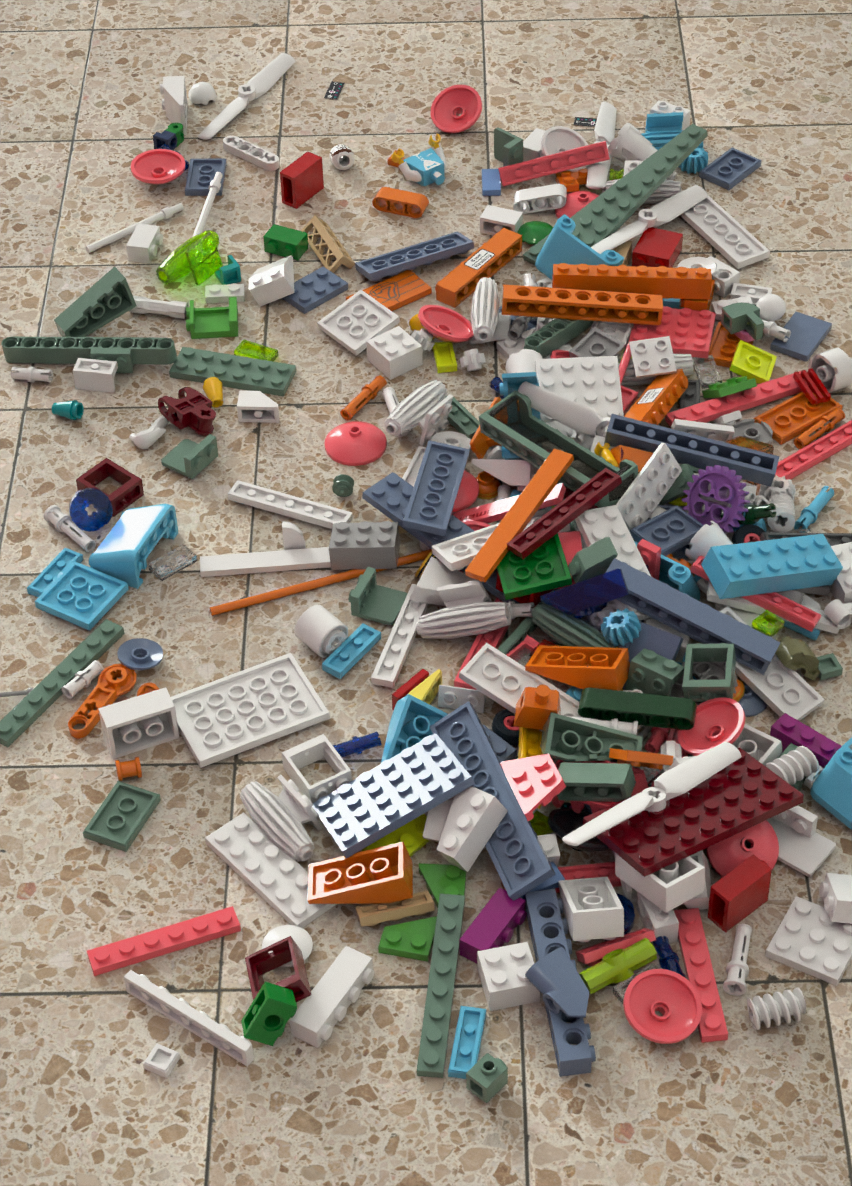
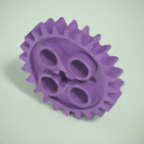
M706 466V471L699 469V475H692L694 482H687L690 489L683 491L688 496L682 499L683 502H687V506L682 509L689 511L688 514L703 525L707 524L710 526V521H714L725 534L726 532L733 533V527H740L738 520H745L742 512L749 511L744 507V504L750 503L749 500L745 499L749 492L743 491L747 484L739 483L742 476H735L736 471L729 470V467ZM709 483L711 484V490H710V491H708V485H709ZM729 489L730 495H729V497L727 498L726 493H727V490ZM702 494L706 497H712L718 501L730 503L732 507L730 508L726 505H721L714 501L700 498V495ZM703 504L705 505V511H704V512H702V506H703ZM723 510L724 516H723V518L721 519L720 514H721V511Z

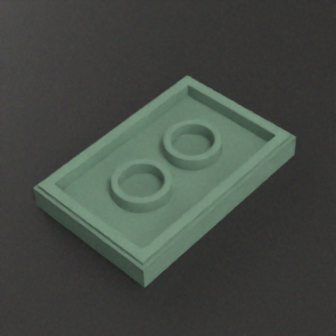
M117 781L84 829L83 837L127 852L161 801L160 794Z

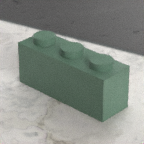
M561 762L558 771L566 788L557 796L558 800L619 802L628 799V797H631L636 783L631 764Z

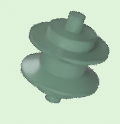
M340 474L334 478L332 490L336 495L347 497L353 493L354 480L351 476Z

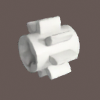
M426 329L414 330L411 334V337L422 345V353L426 350L430 352L435 345L432 340L433 336Z
M478 349L463 352L464 356L460 358L461 368L467 367V372L482 369L481 364L486 362L484 353H479Z

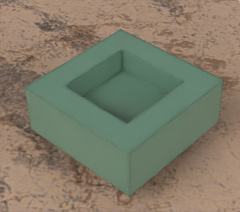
M833 653L817 657L819 660L818 670L820 673L818 677L820 680L842 675L843 668Z

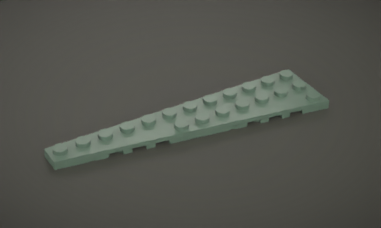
M691 124L623 178L616 181L614 185L571 217L576 224L572 234L589 247H592L616 232L708 136L707 130ZM549 235L523 254L525 261L535 265L537 256Z

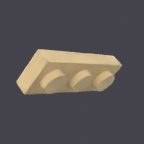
M429 891L414 893L413 898L393 903H371L355 906L356 916L361 927L375 926L378 923L390 920L399 921L403 917L422 916L428 912L435 911L434 901Z

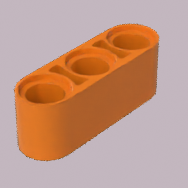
M382 187L372 203L379 211L419 218L429 205V200L423 194Z

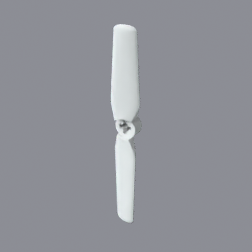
M281 53L251 78L247 84L239 86L238 97L220 112L198 135V138L208 140L216 135L246 108L249 101L265 94L295 63V59L287 53Z
M603 101L601 102L594 129L596 137L594 143L606 141L608 149L615 137L617 109L612 104ZM609 155V160L588 165L586 186L589 189L598 190L605 187L612 160L611 155Z
M694 185L652 206L650 209L640 210L637 221L624 226L591 248L599 254L606 250H612L642 234L647 228L658 227L672 221L707 198L708 194L702 187Z
M527 381L520 385L518 392L529 397L531 408L579 433L606 437L607 432H605L604 427L609 425L610 417L602 418L587 406Z
M724 742L662 773L654 780V787L646 788L642 793L640 792L567 834L562 840L568 845L578 846L644 810L659 812L666 807L667 800L688 792L740 759L742 757L741 753L733 744Z

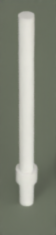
M217 172L214 180L210 182L209 193L189 245L190 251H195L214 198L220 190V182L223 177L221 172Z
M179 203L170 208L165 207L153 216L86 246V251L91 253L132 234L138 223L151 225L162 219H169L173 214L184 210V206L182 203Z

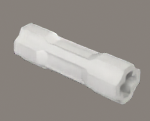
M133 296L137 306L129 311L131 313H153L168 315L172 318L187 319L186 308L189 307L188 302H168Z

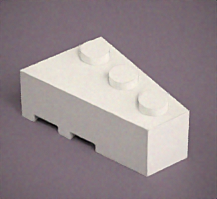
M470 786L454 796L436 850L451 865L468 872L508 810L495 796Z

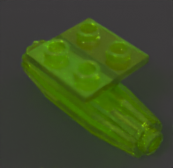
M206 230L187 240L170 253L157 268L156 275L162 283L170 284L192 271L196 285L202 284L216 271L220 270V267H223L217 249L220 243L218 234L214 231Z

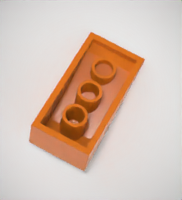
M539 645L525 665V670L580 689L599 688L621 691L628 679L630 667L628 648Z
M404 842L358 852L348 858L341 856L309 864L307 898L309 904L393 903L413 898V862Z

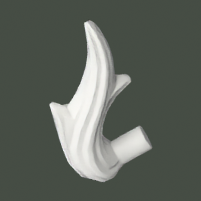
M162 415L151 424L149 429L137 434L132 433L129 438L138 448L147 449L166 432L164 427L169 421Z

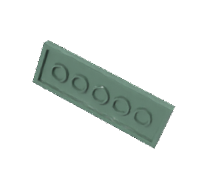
M182 347L169 374L171 378L204 383L207 378L216 377L222 382L224 387L261 391L266 394L284 396L296 373V365Z

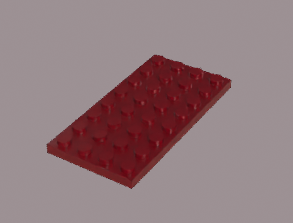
M738 748L742 756L740 759L688 792L667 800L666 807L659 812L644 810L596 837L642 876L646 877L803 803L804 794L743 749ZM624 800L584 817L583 825Z

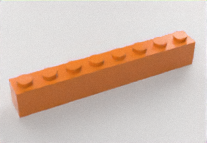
M560 263L553 264L552 288L662 295V298L710 300L712 284L711 269L703 267L667 268L665 266L647 267L641 265L635 267L626 265H571Z

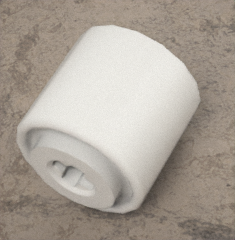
M314 605L309 607L299 617L294 633L298 639L320 657L328 658L347 639L348 627L323 606Z

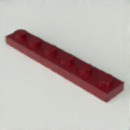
M607 468L603 469L508 542V550L522 559L526 558L622 483L621 476Z

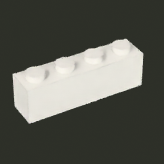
M345 946L311 991L312 995L304 1000L295 1015L290 1019L291 1035L316 1048L324 1040H328L335 1024L343 1020L347 1008L352 1002L355 1003L361 989L373 979L372 958Z

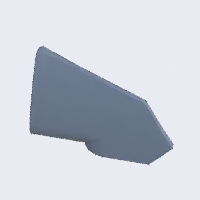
M563 947L550 952L528 969L525 977L540 993H543V1001L550 1011L555 1014L563 1011L567 1017L586 1016L590 992Z

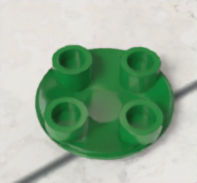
M531 221L521 225L518 234L522 235V242L535 246L551 233L553 227L545 222Z

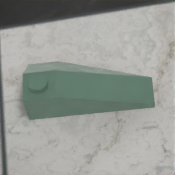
M551 712L543 726L540 748L543 754H550L551 758L566 762L617 760L609 758L610 748L641 751L643 737Z

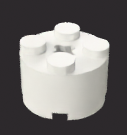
M834 348L817 354L810 359L808 369L813 368L829 393L851 385L852 359L840 348Z

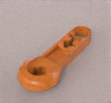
M113 664L106 667L100 673L97 686L68 722V728L72 737L77 739L86 737L100 720L98 708L113 704L117 697L133 689L136 683V672L134 669L127 668L122 664ZM77 724L85 725L81 730L73 729Z

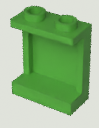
M229 297V307L195 308L194 300H190V307L186 308L188 319L186 320V329L191 332V339L238 336L237 297Z

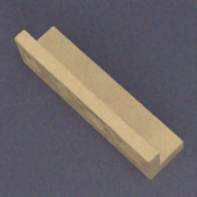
M314 215L301 231L307 233L308 243L319 260L332 273L341 264L352 269L355 262L330 226ZM314 226L313 234H308ZM321 237L320 244H316L317 238ZM328 247L327 254L323 255L324 248ZM337 258V260L330 266L331 259Z

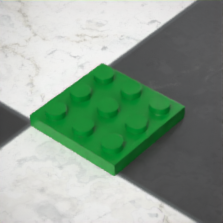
M558 533L524 559L508 551L497 566L505 600L572 584V578Z

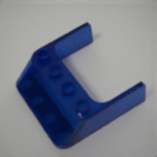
M615 569L542 595L540 600L568 616L573 615L574 619L602 611L607 606V602L627 596L629 591L622 570Z

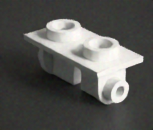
M439 685L438 707L457 709L469 701L476 712H484V702L487 699L485 694L474 689Z

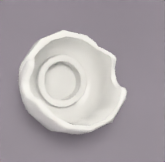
M203 81L193 85L188 94L193 104L202 103L207 105L210 100L215 102L217 98L212 85Z
M766 294L756 303V306L760 308V318L765 321H776L786 311V303L775 294Z

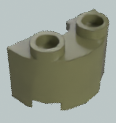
M789 636L780 640V645L775 654L781 663L793 671L801 668L804 676L815 681L820 673L818 670L819 660L807 643L801 639H792Z

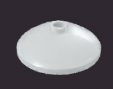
M563 126L549 128L545 131L540 141L541 151L544 156L588 145L579 133ZM588 165L570 169L569 171L577 172L580 169H586Z

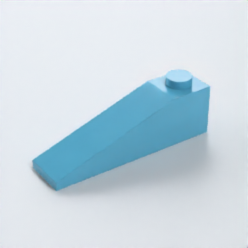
M410 694L398 700L389 723L381 763L398 755L404 749L419 743L423 738L431 736L433 733L430 726L448 714Z

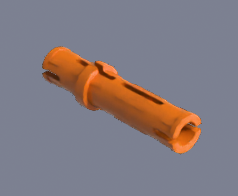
M377 375L370 384H366L362 391L340 411L341 416L347 421L351 420L367 402L375 399L377 393L386 386L385 378Z
M836 408L827 416H822L818 423L794 439L795 446L798 449H802L825 432L833 430L838 422L845 419L843 410ZM814 431L816 432L814 435L809 437L811 433H813Z

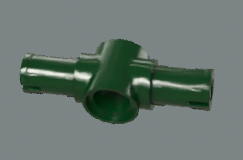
M773 503L762 506L744 505L749 511L745 512V520H738L739 525H753L760 519L773 518L776 516V512L770 510H776V507ZM721 512L720 517L722 519L724 516V512Z

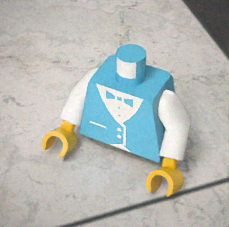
M438 133L435 136L436 141L432 139L431 135L428 141L429 145L434 147V150L430 148L404 160L402 159L404 157L402 149H398L397 154L395 151L393 152L391 159L393 162L399 163L398 167L406 180L416 182L421 186H427L434 182L437 185H441L444 182L446 159L442 147H439L441 136Z

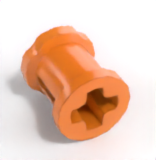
M139 756L130 761L120 762L115 760L118 781L133 776L142 778Z

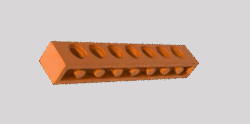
M503 285L502 315L661 325L662 295Z

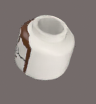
M338 144L330 151L329 158L336 169L347 170L352 167L355 157L348 146Z

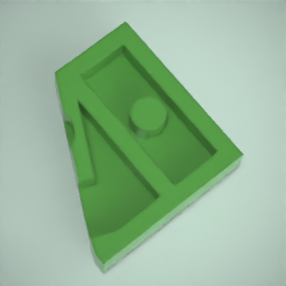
M419 863V874L423 876L429 893L433 895L437 908L440 894L465 895L466 871L454 865Z
M437 917L385 926L378 946L379 953L428 962L433 947Z

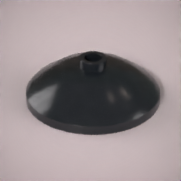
M560 808L550 812L547 822L552 832L564 842L562 838L583 825V818L592 813L585 811L576 813L570 808ZM597 837L578 846L568 845L576 851L586 852L610 849Z

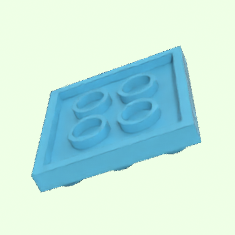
M73 561L35 600V606L42 611L90 631L129 590L128 583Z

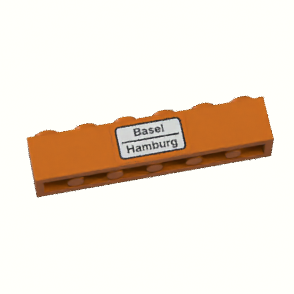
M506 228L501 229L466 260L462 261L454 270L450 271L442 280L437 282L435 287L436 300L456 308L475 291L480 279L484 277L491 278L522 251V235Z
M676 369V373L656 376L624 417L659 425L688 388V379L684 375L683 369Z

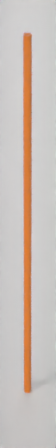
M432 549L398 557L397 567L425 560ZM353 569L209 608L211 616L350 580L359 577L361 574L363 575L366 569ZM376 569V572L384 571L387 569Z

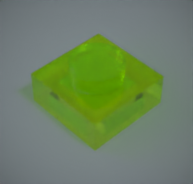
M766 610L752 621V628L772 637L784 628L785 621L769 610Z

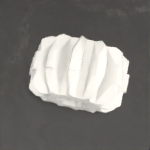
M775 475L771 487L760 484L759 495L764 496L768 501L773 495L779 493L791 496L794 501L796 492L792 480H786L785 476L778 477L777 475Z

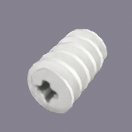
M775 494L769 499V503L775 505L776 510L770 511L776 512V516L767 519L768 525L774 532L788 533L795 526L794 501L787 494Z
M799 746L795 750H791L765 765L790 785H794L796 780L801 781L804 776L809 777L812 772L816 773L819 770V763L815 755L804 746Z
M798 987L794 988L793 992L788 989L784 990L783 994L778 991L774 992L773 996L767 993L763 995V998L757 995L753 997V1000L747 997L749 1017L756 1030H760L762 1021L767 1028H770L772 1019L777 1026H780L782 1017L787 1024H790L792 1015L797 1022H800L801 1014L806 1013L805 999Z

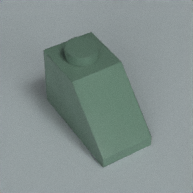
M605 537L576 553L568 566L569 572L576 584L600 583L613 559L618 555L610 537Z

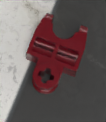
M184 387L178 392L179 399L171 396H163L158 399L160 413L180 430L190 427L195 433L202 436L213 433L214 427L212 423L216 417V412L211 409L213 401L191 387Z

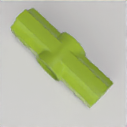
M644 938L625 949H617L606 954L602 958L603 961L582 971L579 975L590 992L589 994H592L611 983H619L633 976V971L657 959V952L649 939Z

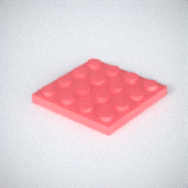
M663 306L661 325L634 324L629 342L670 336L673 354H691L692 357L708 359L716 314L709 310L695 311L689 308L675 309Z

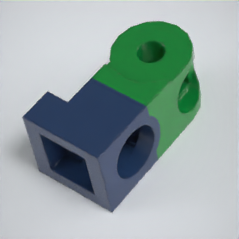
M171 123L162 133L156 132L153 135L154 149L174 150L184 141L183 125L181 123Z

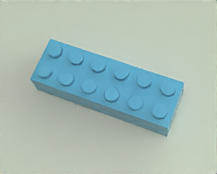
M824 534L714 546L710 548L701 563L720 599L832 585L843 569Z

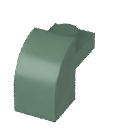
M743 302L734 303L722 308L721 324L730 334L746 330L755 341L763 338L764 322L759 318L760 308Z

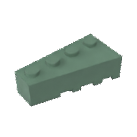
M114 266L57 316L54 321L62 337H86L137 305L126 278Z

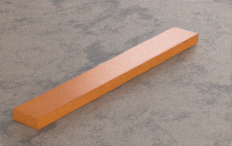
M553 449L466 568V576L486 583L509 551L507 543L525 529L574 461L573 454Z

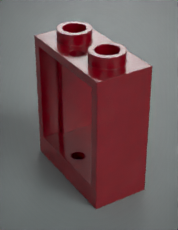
M105 458L76 479L78 495L113 517L144 495L142 479L108 458ZM107 477H111L122 484L121 487L110 495L95 487Z
M291 936L245 957L253 1000L264 984L263 974L290 961H293L295 974L275 983V985L293 990L296 1002L312 995L302 951Z

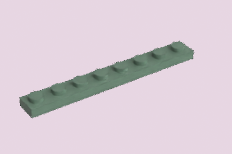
M105 619L0 721V744L9 747L63 694L62 687L75 678V674L78 671H83L94 660L97 661L125 634L124 627Z
M440 894L417 1063V1076L444 1077L465 895Z

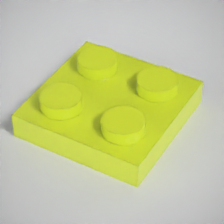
M740 340L729 370L737 375L747 376V379L755 378L756 383L761 384L770 380L777 356Z

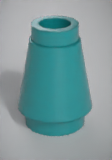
M77 400L58 402L52 405V413L54 415L71 420H77L83 416V404Z

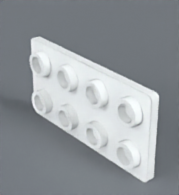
M661 443L616 504L629 532L634 527L646 522L682 472L680 465L666 443Z
M797 805L767 819V821L773 827L778 838L779 854L777 860L811 877L835 849L836 843L816 833L818 816Z

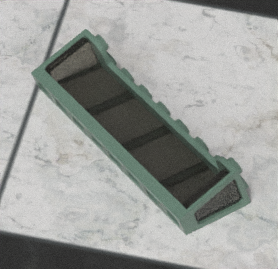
M516 390L479 416L481 433L538 469L553 449L573 454L574 461L558 482L563 483L564 486L574 492L605 468L620 475L622 483L594 504L599 508L616 505L638 475V465L633 461L624 459L620 462L619 467H615L604 458L591 452L588 448L578 444L574 439L568 438L558 429L552 428L543 420L533 416L531 400L528 396Z

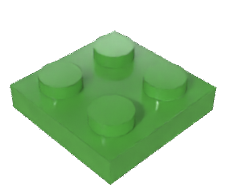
M747 376L733 377L727 379V382H717L708 385L709 389L702 390L704 398H718L756 387L757 384L755 378L747 379Z

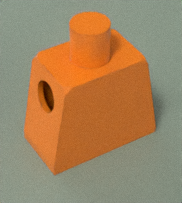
M544 684L537 686V688L525 687L516 704L514 726L543 730V726L551 712L561 715L559 692L557 690H550Z

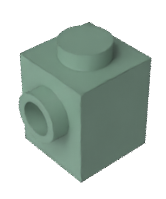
M486 1053L466 1073V1088L485 1103H488L508 1083V1067L501 1059L494 1058L489 1053Z

